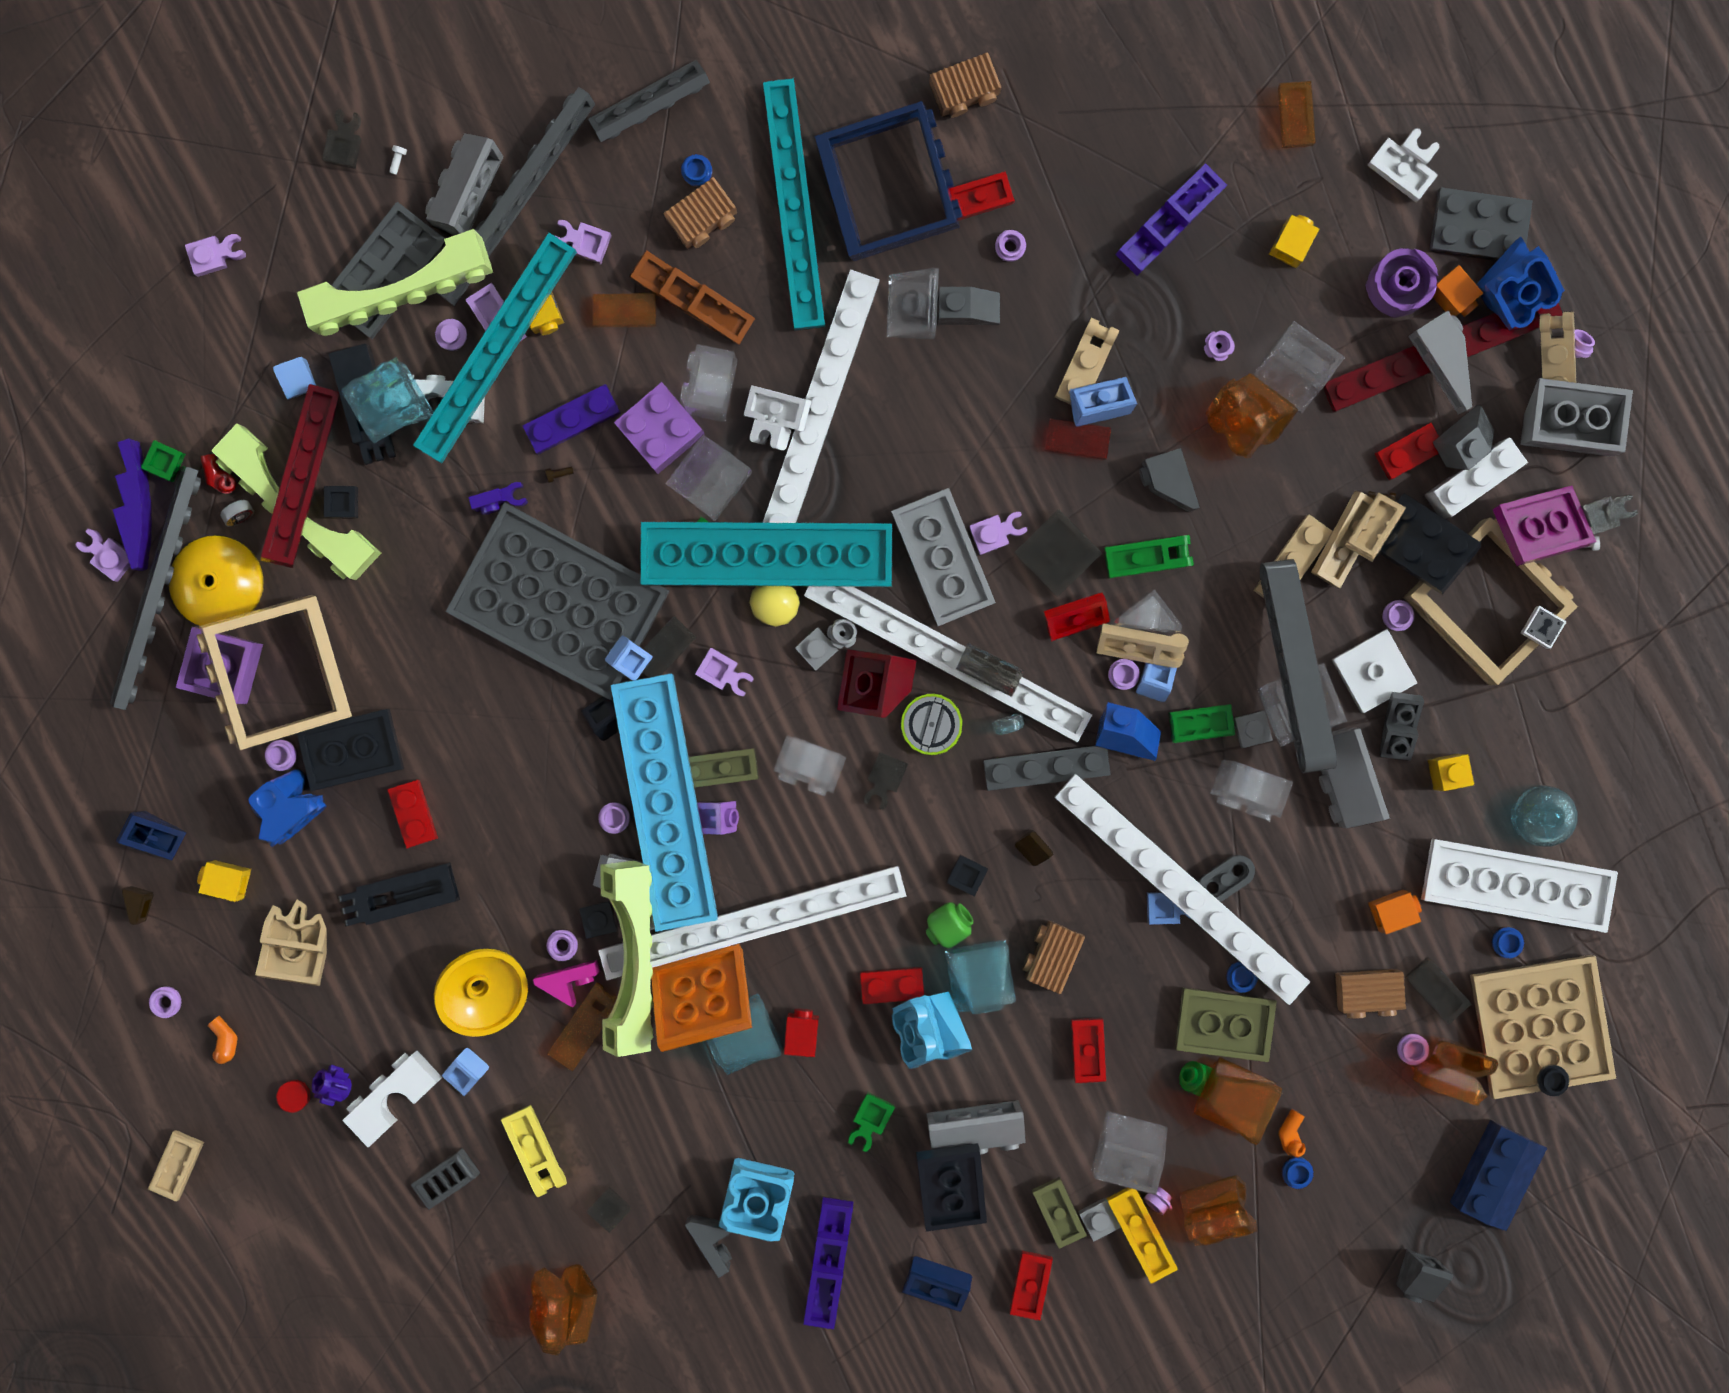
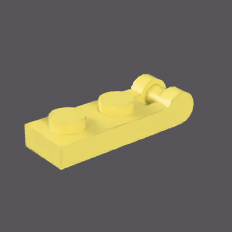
M529 1105L501 1119L502 1124L535 1195L540 1197L547 1194V1190L552 1187L560 1188L566 1185V1177L557 1163L532 1106ZM547 1168L550 1175L541 1178L538 1171Z

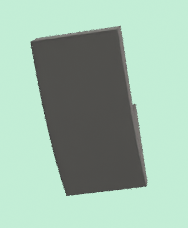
M1398 692L1391 693L1383 727L1380 757L1411 761L1419 735L1417 726L1424 705L1423 696Z

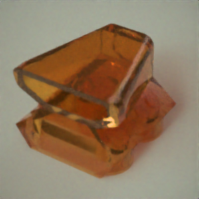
M1249 373L1238 381L1233 378L1223 386L1205 414L1211 428L1215 432L1223 433L1227 437L1228 445L1232 452L1238 456H1244L1246 459L1252 457L1261 443L1267 445L1275 442L1298 412V409L1293 403L1252 373Z
M1439 1037L1435 1043L1431 1058L1421 1064L1412 1065L1414 1072L1412 1080L1421 1083V1086L1432 1091L1479 1106L1480 1102L1488 1096L1476 1078L1494 1074L1498 1067V1061L1462 1043L1445 1037Z
M1219 1057L1212 1066L1213 1070L1201 1096L1197 1099L1194 1114L1234 1131L1248 1142L1258 1145L1280 1099L1282 1088L1275 1085L1276 1082Z
M1238 1175L1223 1178L1179 1193L1184 1213V1227L1189 1240L1196 1246L1211 1245L1225 1239L1239 1238L1258 1232L1256 1220L1244 1208L1247 1198L1246 1183Z
M580 1264L567 1267L561 1279L545 1267L537 1271L531 1282L533 1301L529 1308L530 1330L543 1353L558 1356L566 1345L580 1344L588 1341L598 1292Z

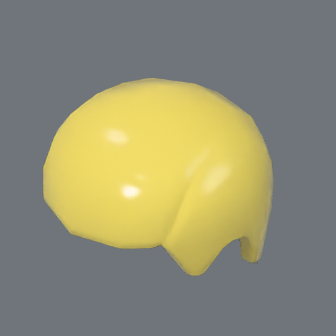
M756 586L752 590L749 602L756 619L774 627L788 624L797 615L800 604L796 590L792 586Z

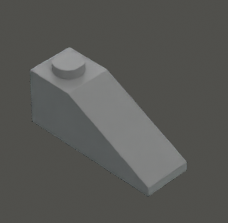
M1446 311L1408 337L1459 415L1472 407L1466 341L1462 333L1463 326L1460 320L1455 315L1451 316L1449 311Z

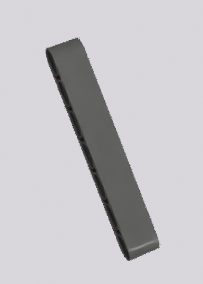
M1294 559L1261 563L1260 580L1299 768L1302 773L1335 769L1337 765L1336 750L1296 562Z

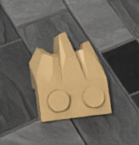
M298 899L287 916H283L282 910L273 905L264 921L260 938L262 948L255 975L262 978L320 986L327 954V929L321 914H316L312 919L307 920V906Z

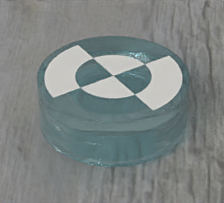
M1022 714L1006 716L992 722L994 732L997 735L1017 731L1025 725Z

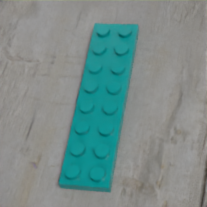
M641 522V585L892 587V524Z

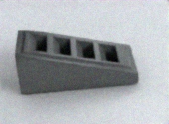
M461 1148L413 1182L411 1186L427 1209L430 1210L475 1179L480 1174V1171L465 1150ZM454 1162L465 1175L463 1178H460L452 1167ZM444 1169L448 1171L455 1181L453 1185L450 1184L442 1171ZM435 1175L446 1188L443 1192L432 1179ZM427 1182L436 1194V1197L431 1199L422 1184Z

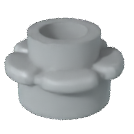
M837 619L827 629V636L831 639V644L836 648H849L856 642L857 629L849 620ZM841 631L845 633L844 637L840 636L839 633Z

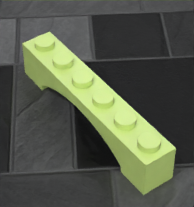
M474 229L444 239L446 246L425 267L401 281L381 288L345 291L337 290L329 283L324 282L297 292L308 328L318 335H332L345 325L363 324L368 321V317L373 315L390 314L395 312L398 306L407 303L418 304L427 299L426 296L435 293H449L454 291L457 285L465 282L477 283L484 280L485 275L493 273L483 238Z
M236 423L211 450L218 457L215 462L227 473H236L241 478L238 483L251 495L257 493L264 499L261 503L262 506L273 514L280 488L271 475L265 459L264 452L268 448L246 427ZM308 517L306 519L302 535L310 542L307 547L319 558L327 557L333 563L330 568L342 579L348 577L357 580L381 554L375 546L357 531L351 530L348 534L338 533L317 524Z
M637 861L601 864V896L608 898L615 909L620 923L624 949L623 974L619 993L609 1017L602 1019L603 1050L616 1057L651 1051V1040L653 1038L651 1009L653 1007V999L650 994V979L652 978L653 970L650 964V948L652 947L650 917L652 915V906L649 900V887L652 883V876L649 871V865Z

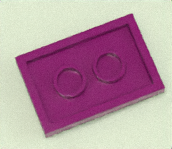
M1573 486L1500 504L1492 509L1516 566L1588 547L1597 542Z

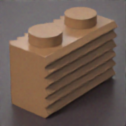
M988 53L932 73L929 78V84L942 117L950 114L951 118L958 117L968 111L967 107L979 103L981 107L989 105L997 100L996 96L1000 95L1001 91L1000 82Z
M713 177L680 200L679 203L665 211L664 217L687 249L691 246L699 248L710 239L708 234L717 227L723 230L735 221L734 215L737 214V210Z
M1048 920L1046 926L1041 924L1034 939V942L1038 943L1034 955L1029 953L1022 967V970L1026 972L1024 976L1026 980L1061 994L1085 936Z
M1386 969L1335 973L1338 1011L1343 1014L1347 1013V1018H1365L1366 1012L1378 1011V1016L1397 1015V1010L1406 1009L1404 974L1402 971Z

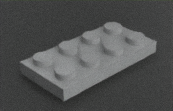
M949 488L891 511L937 626L996 603Z

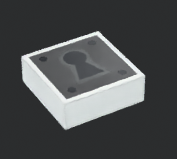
M1536 606L1521 634L1546 649H1551L1566 621L1543 607Z

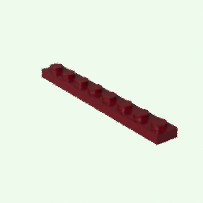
M1559 303L1553 308H1541L1536 311L1533 321L1524 328L1514 327L1509 331L1496 313L1464 325L1462 333L1465 336L1467 358L1539 329L1540 314L1550 313L1551 316H1563ZM1412 346L1324 382L1322 387L1334 413L1427 375L1431 371L1415 346Z

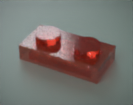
M1050 418L1045 451L1106 460L1111 428L1090 424L1076 427L1075 422Z

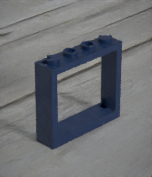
M922 101L815 136L848 255L853 261L960 228L958 218L963 217L958 199L952 200L949 191L950 188L954 187L949 169L943 170L941 158L946 157L941 139L935 140L932 128L937 127L932 109L926 110ZM919 120L947 219L862 246L835 148Z

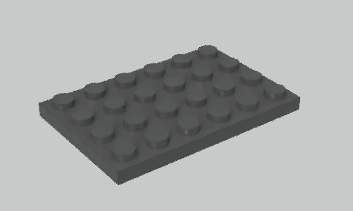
M504 502L446 612L603 697L612 700L611 685L621 683L625 675L605 661L606 656L622 635L639 647L642 645L670 591L660 585H641V575Z

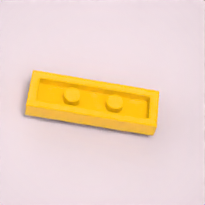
M1134 1184L1106 1198L1150 1283L1152 1284L1177 1271L1178 1268Z

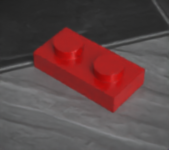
M1006 171L949 189L952 200L958 199L963 217L958 218V221L1002 208L1015 202Z
M1432 423L1423 426L1375 453L1389 481L1439 454L1433 444V441L1439 435Z
M1103 592L1043 611L1051 641L1110 622L1107 601Z
M420 779L387 789L406 848L438 839Z
M922 967L860 972L863 1004L908 1001L924 996Z
M1103 1018L1071 1019L1074 1082H1106Z
M1021 1251L1009 1308L1010 1315L1041 1320L1053 1262L1052 1256Z

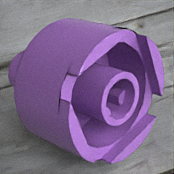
M1403 248L1393 250L1382 258L1370 271L1365 285L1372 304L1380 312L1390 317L1397 318L1412 314L1428 303L1434 296L1437 288V267L1433 260L1421 250ZM1402 278L1406 282L1403 287L1399 284Z

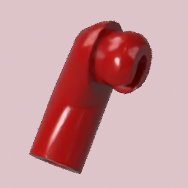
M215 454L200 456L206 483L223 494L232 493L236 488V480L232 475L219 469V465L215 462L217 456Z

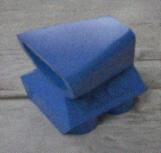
M1522 237L1513 242L1476 284L1483 292L1481 298L1484 304L1499 316L1509 331L1514 327L1524 328L1533 321L1535 312L1539 309L1555 307L1565 291L1547 255L1539 246L1530 252Z
M301 770L290 771L266 782L249 797V804L258 818L262 819L259 839L267 841L271 847L276 844L281 845L291 839L327 807L323 802V795L302 794L306 783V776Z

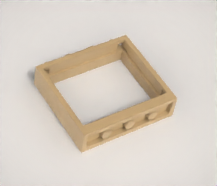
M1491 517L1483 519L1468 533L1479 542L1488 535L1514 561L1497 519L1493 520ZM1531 562L1518 566L1559 607L1553 613L1554 615L1565 620L1578 607L1572 601L1574 597L1571 592L1562 585L1558 586L1550 578L1552 574L1544 565ZM1419 581L1403 597L1488 685H1499L1539 645L1528 638L1497 667L1427 595L1432 589L1431 587Z
M308 595L199 626L201 634L196 635L199 642L198 645L201 653H208L211 663L206 665L207 674L211 684L217 682L220 695L215 696L220 714H227L230 724L224 726L230 744L236 743V747L239 750L352 717L315 595ZM303 610L333 710L246 736L215 634Z

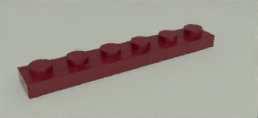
M312 384L308 385L263 546L261 561L289 568L294 566L340 398L338 391Z

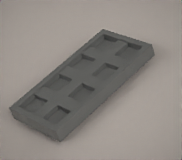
M396 202L331 286L337 290L362 291L394 284L413 275L430 263L446 246L445 238L399 202ZM393 313L386 315L376 314L368 317V321L354 326L373 340Z

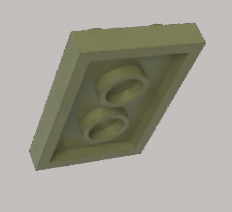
M1182 987L1175 1049L1184 1052L1269 1062L1277 1000Z

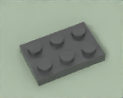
M1441 187L1437 192L1429 251L1497 261L1519 237H1522L1527 245L1533 200Z

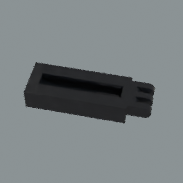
M364 343L328 353L353 444L360 447L365 465L372 464V457L370 455L372 450L377 462L383 461V447H386L389 458L396 457L391 438L395 434L391 420L384 416L385 398L371 347ZM374 406L379 427H373L371 416L362 417L361 409L366 410Z
M450 862L356 887L357 891L337 896L338 902L342 903L349 900L352 902L351 906L341 908L342 915L351 912L355 913V917L344 920L345 927L362 922L369 925L460 900ZM393 891V897L396 899L397 904L376 909V906L386 904L388 900L386 895L373 898V896Z

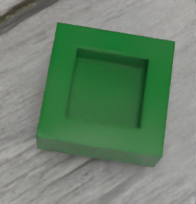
M153 440L141 468L174 482L186 454Z

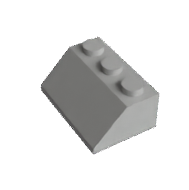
M464 133L461 141L457 140L451 151V158H453L448 169L445 168L439 177L438 186L440 188L436 197H431L426 206V220L432 226L454 236L471 230L504 157L492 139Z
M1539 378L1524 413L1520 445L1610 457L1625 453L1633 390Z
M1345 727L1333 731L1337 765L1335 769L1321 770L1322 776H1319L1321 788L1325 794H1329L1332 803L1329 806V813L1335 824L1338 823L1339 827L1351 828L1389 819L1390 817L1361 729Z
M1018 1100L926 1113L931 1150L978 1143L980 1154H985L988 1152V1148L1000 1147L1001 1150L1007 1151L1017 1149L1019 1144L1026 1143L1024 1115Z

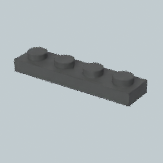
M694 60L590 117L588 120L601 142L606 139H613L621 131L634 124L643 123L650 115L659 110L672 107L679 99L699 92L710 81L698 61Z
M1098 746L983 760L987 791L1069 781L1074 774L1081 779L1111 775L1108 750Z

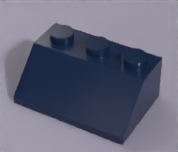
M1490 1119L1450 1203L1459 1211L1487 1225L1507 1231L1547 1147Z

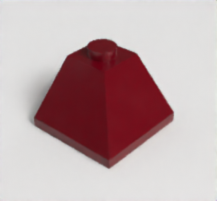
M847 649L837 710L886 718L912 691L917 660Z

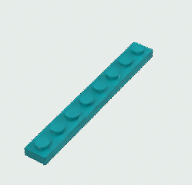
M794 78L763 82L794 331L825 327Z
M551 233L547 234L413 446L438 462L443 463L577 253L576 249Z

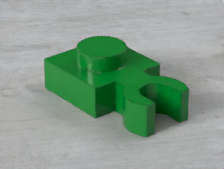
M867 1091L853 1118V1122L860 1126L850 1133L848 1143L852 1145L856 1137L862 1136L866 1139L863 1151L867 1152L872 1146V1132L879 1135L882 1134L895 1109V1105Z

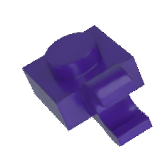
M514 482L502 489L497 488L468 497L471 508L476 512L481 511L482 515L499 511V505L504 504V502H509L516 507H522L528 503L526 498L515 500L513 497L516 489L523 488L521 482Z

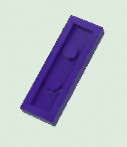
M604 384L523 425V428L535 452L539 455L621 412L609 388Z

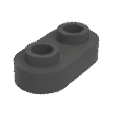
M1232 855L1204 873L1197 882L1206 890L1208 883L1215 882L1217 889L1211 894L1222 902L1253 880L1255 867L1249 858L1243 855ZM1240 864L1242 866V873L1235 876L1232 869L1235 865Z

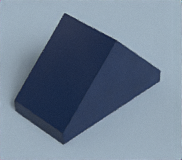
M139 811L129 814L116 842L173 860L186 832L147 811Z

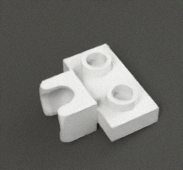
M1418 128L1408 135L1401 146L1388 138L1367 165L1415 202L1422 197L1438 176L1426 164L1439 149V144L1435 142L1426 150L1420 149L1417 145V139L1421 134V130Z
M751 385L744 411V416L755 418L750 441L764 445L771 434L770 446L785 450L791 433L789 428L799 431L804 430L811 401Z

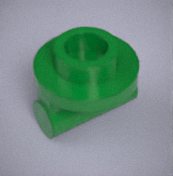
M1197 1061L1186 1063L1179 1075L1181 1087L1185 1091L1201 1096L1213 1068Z

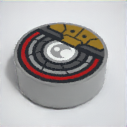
M239 500L225 507L220 516L225 525L231 527L249 519L254 514V510L249 501Z

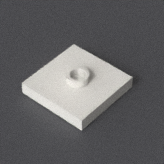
M1388 629L1379 632L1331 659L1361 713H1365L1389 700L1392 692L1401 693L1417 684Z

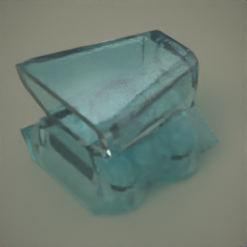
M397 357L388 362L380 363L375 370L361 378L353 379L347 386L342 388L345 399L366 435L373 443L378 442L403 426L429 420L434 413L408 367L403 362H400Z
M991 941L956 947L945 951L952 997L957 1012L971 1011L972 1014L1002 1010L1004 1005L1016 1002L1009 962V946L1006 944V941Z
M758 993L749 997L752 1028L706 1040L718 1067L722 1066L726 1075L760 1060L777 1058L781 1056L780 1051L784 1050L764 1002Z

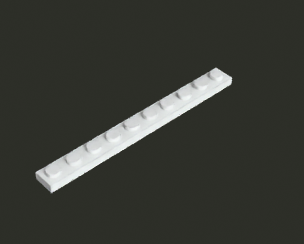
M850 269L806 396V400L811 401L804 430H795L763 523H796L880 279Z
M809 586L804 594L806 598L1075 742L1079 741L1092 717V714L855 587Z
M1074 774L1055 795L1054 798L1288 1005L1310 983L1307 978L1079 776Z
M897 865L719 915L717 921L684 926L652 934L650 964L652 968L906 897L899 867ZM623 943L599 949L606 980L621 977L624 964Z

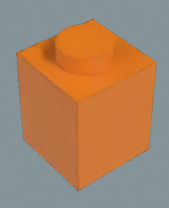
M1458 265L1437 282L1433 298L1445 312L1449 311L1451 316H1457L1461 313L1465 317L1479 305L1475 300L1483 292L1464 269Z
M1400 890L1368 902L1378 931L1386 935L1421 922L1418 914L1422 912L1421 905L1416 895H1411V892Z

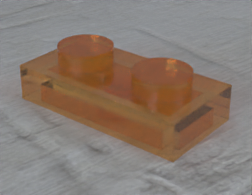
M1311 81L1280 83L1278 86L1282 148L1313 146L1316 140Z
M593 294L594 327H656V294Z

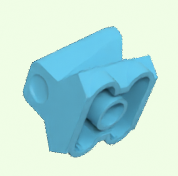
M949 992L931 996L924 995L910 999L892 1008L893 1026L897 1034L900 1035L901 1056L908 1069L917 1068L936 1059H952L972 1050L970 1040Z
M742 1158L734 1159L719 1227L728 1232L753 1238L779 1241L795 1173L789 1169Z

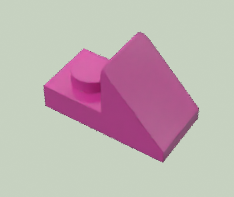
M598 960L537 975L533 979L534 985L570 1007H574L576 998L571 982L575 981L576 986L593 982V976L600 972Z

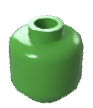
M945 903L929 914L926 934L934 945L940 944L945 948H952L971 935V925L974 923L973 918L962 904Z

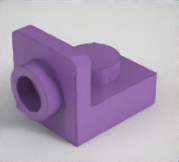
M736 801L697 802L703 834L722 835L737 831L739 814L736 809Z

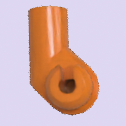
M219 1015L207 1026L217 1036L215 1051L212 1055L213 1059L218 1064H225L234 1057L238 1038L235 1032Z
M1291 1109L1279 1129V1138L1283 1150L1288 1155L1299 1158L1305 1153L1306 1147L1301 1142L1297 1130L1305 1116Z

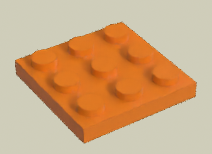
M740 944L652 968L653 975L651 980L657 1046L661 1052L752 1028L744 957Z

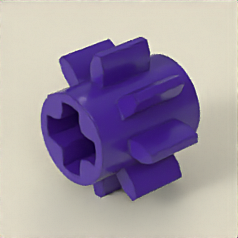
M330 1065L328 1070L322 1069L315 1074L311 1088L312 1092L315 1093L314 1097L320 1099L319 1103L334 1106L335 1101L341 1102L348 1097L352 1083L350 1078H348L349 1074L343 1072L344 1068Z

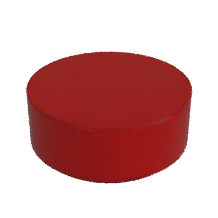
M300 1080L287 1081L278 1089L277 1103L286 1112H298L308 1104L310 1090Z

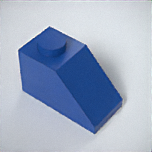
M1108 702L1099 721L1095 746L1155 761L1161 731L1139 710Z

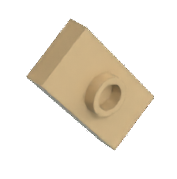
M1378 492L1346 542L1345 547L1373 562L1403 515L1406 507Z
M173 1131L148 1190L177 1202L183 1193L204 1142L180 1131Z

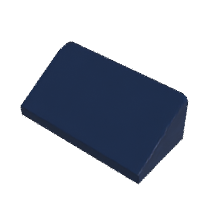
M915 1256L912 1260L902 1293L961 1312L970 1292L972 1275Z

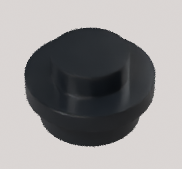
M1554 1064L1547 1065L1539 1071L1537 1085L1546 1095L1559 1096L1567 1090L1569 1076L1562 1067Z

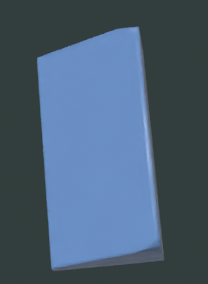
M1127 377L1070 389L1069 391L1076 427L1129 415L1137 405Z

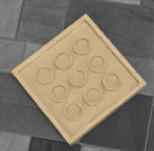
M1586 955L1470 975L1491 1098L1499 1099L1540 1092L1541 1090L1537 1085V1075L1543 1067L1551 1064L1558 1065L1566 1070L1569 1076L1568 1087L1616 1079L1596 956Z

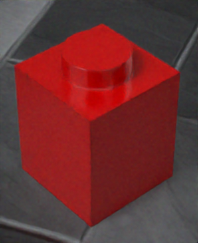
M794 1009V1013H788L784 1055L815 1057L819 1015H813V1010Z

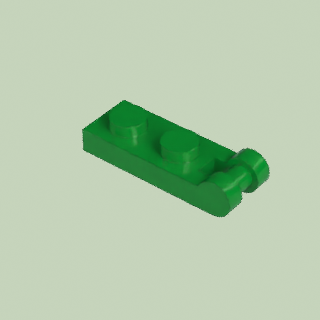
M1190 535L1105 547L1104 554L1108 579L1194 566L1193 556L1190 557L1188 545L1191 544ZM1176 547L1177 559L1169 558L1168 548Z

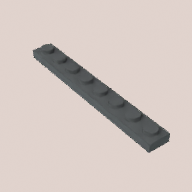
M578 87L574 94L571 93L565 99L563 110L556 119L549 122L545 130V136L539 144L531 148L522 169L517 170L512 175L509 182L510 186L503 195L496 198L492 205V212L485 221L477 225L475 231L483 238L488 257L595 106V102L590 94L582 88ZM465 282L457 285L454 291L439 295L455 307L471 283Z
M181 466L110 699V704L115 708L126 710L128 703L133 704L138 689V686L134 685L137 673L142 674L145 668L147 656H144L143 652L146 643L151 644L155 635L156 627L152 626L155 614L160 615L164 605L165 597L161 596L164 584L169 585L172 579L174 567L170 566L173 554L178 555L182 546L183 537H180L179 533L182 524L187 525L191 516L192 508L188 507L191 495L196 496L201 482V478L197 477L199 470Z

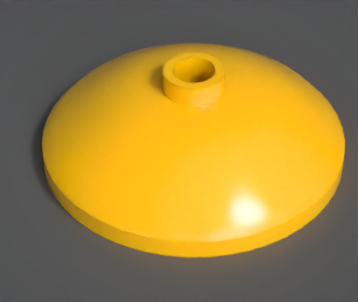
M224 536L199 538L185 546L172 564L174 571L169 583L171 598L178 611L196 625L201 626L254 611L262 596L263 573L256 556L248 547L232 538ZM209 575L214 578V583L210 587L205 583Z
M496 949L473 950L454 959L442 971L434 989V1005L441 1021L452 1031L471 1037L490 1035L508 1026L523 1009L528 994L527 978L521 965L511 955ZM475 981H481L479 985L472 986Z

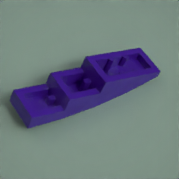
M1205 163L1115 255L1138 276L1225 189L1227 184Z
M129 438L117 442L127 472L115 476L124 506L112 510L131 569L144 571L148 569L152 538V505L148 473L141 468L144 457L140 442Z
M823 1197L803 1325L834 1329L853 1212V1201Z

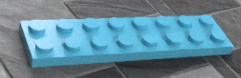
M666 674L611 685L643 864L649 865V871L652 876V883L649 887V899L652 906L655 932L717 921L718 914L674 675Z

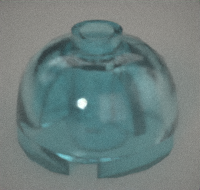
M1537 785L1528 788L1521 793L1523 795L1514 803L1511 821L1515 832L1534 846L1552 847L1564 843L1573 835L1577 827L1578 811L1575 802L1567 793L1556 787Z

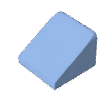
M298 357L273 367L274 373L288 400L306 394L309 384L316 385L309 364L303 357Z
M622 635L606 656L605 661L635 681L653 656Z
M1145 663L1136 693L1165 702L1171 693L1177 668Z
M465 1048L441 1076L465 1096L485 1074L489 1066L473 1051Z

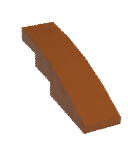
M647 250L643 252L629 275V278L738 345L755 320L753 316L711 288L698 283L676 267H671Z

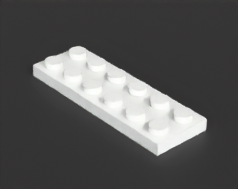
M1431 839L1421 900L1607 933L1618 872Z

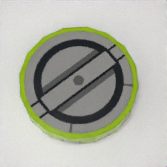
M925 694L916 697L907 705L902 714L901 730L904 739L912 749L922 754L938 755L947 752L957 743L962 733L963 721L959 709L950 699L939 694Z

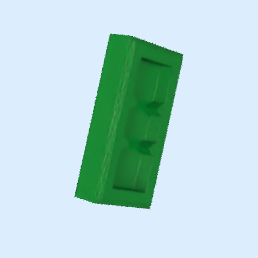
M1231 704L1168 712L1172 743L1235 735Z

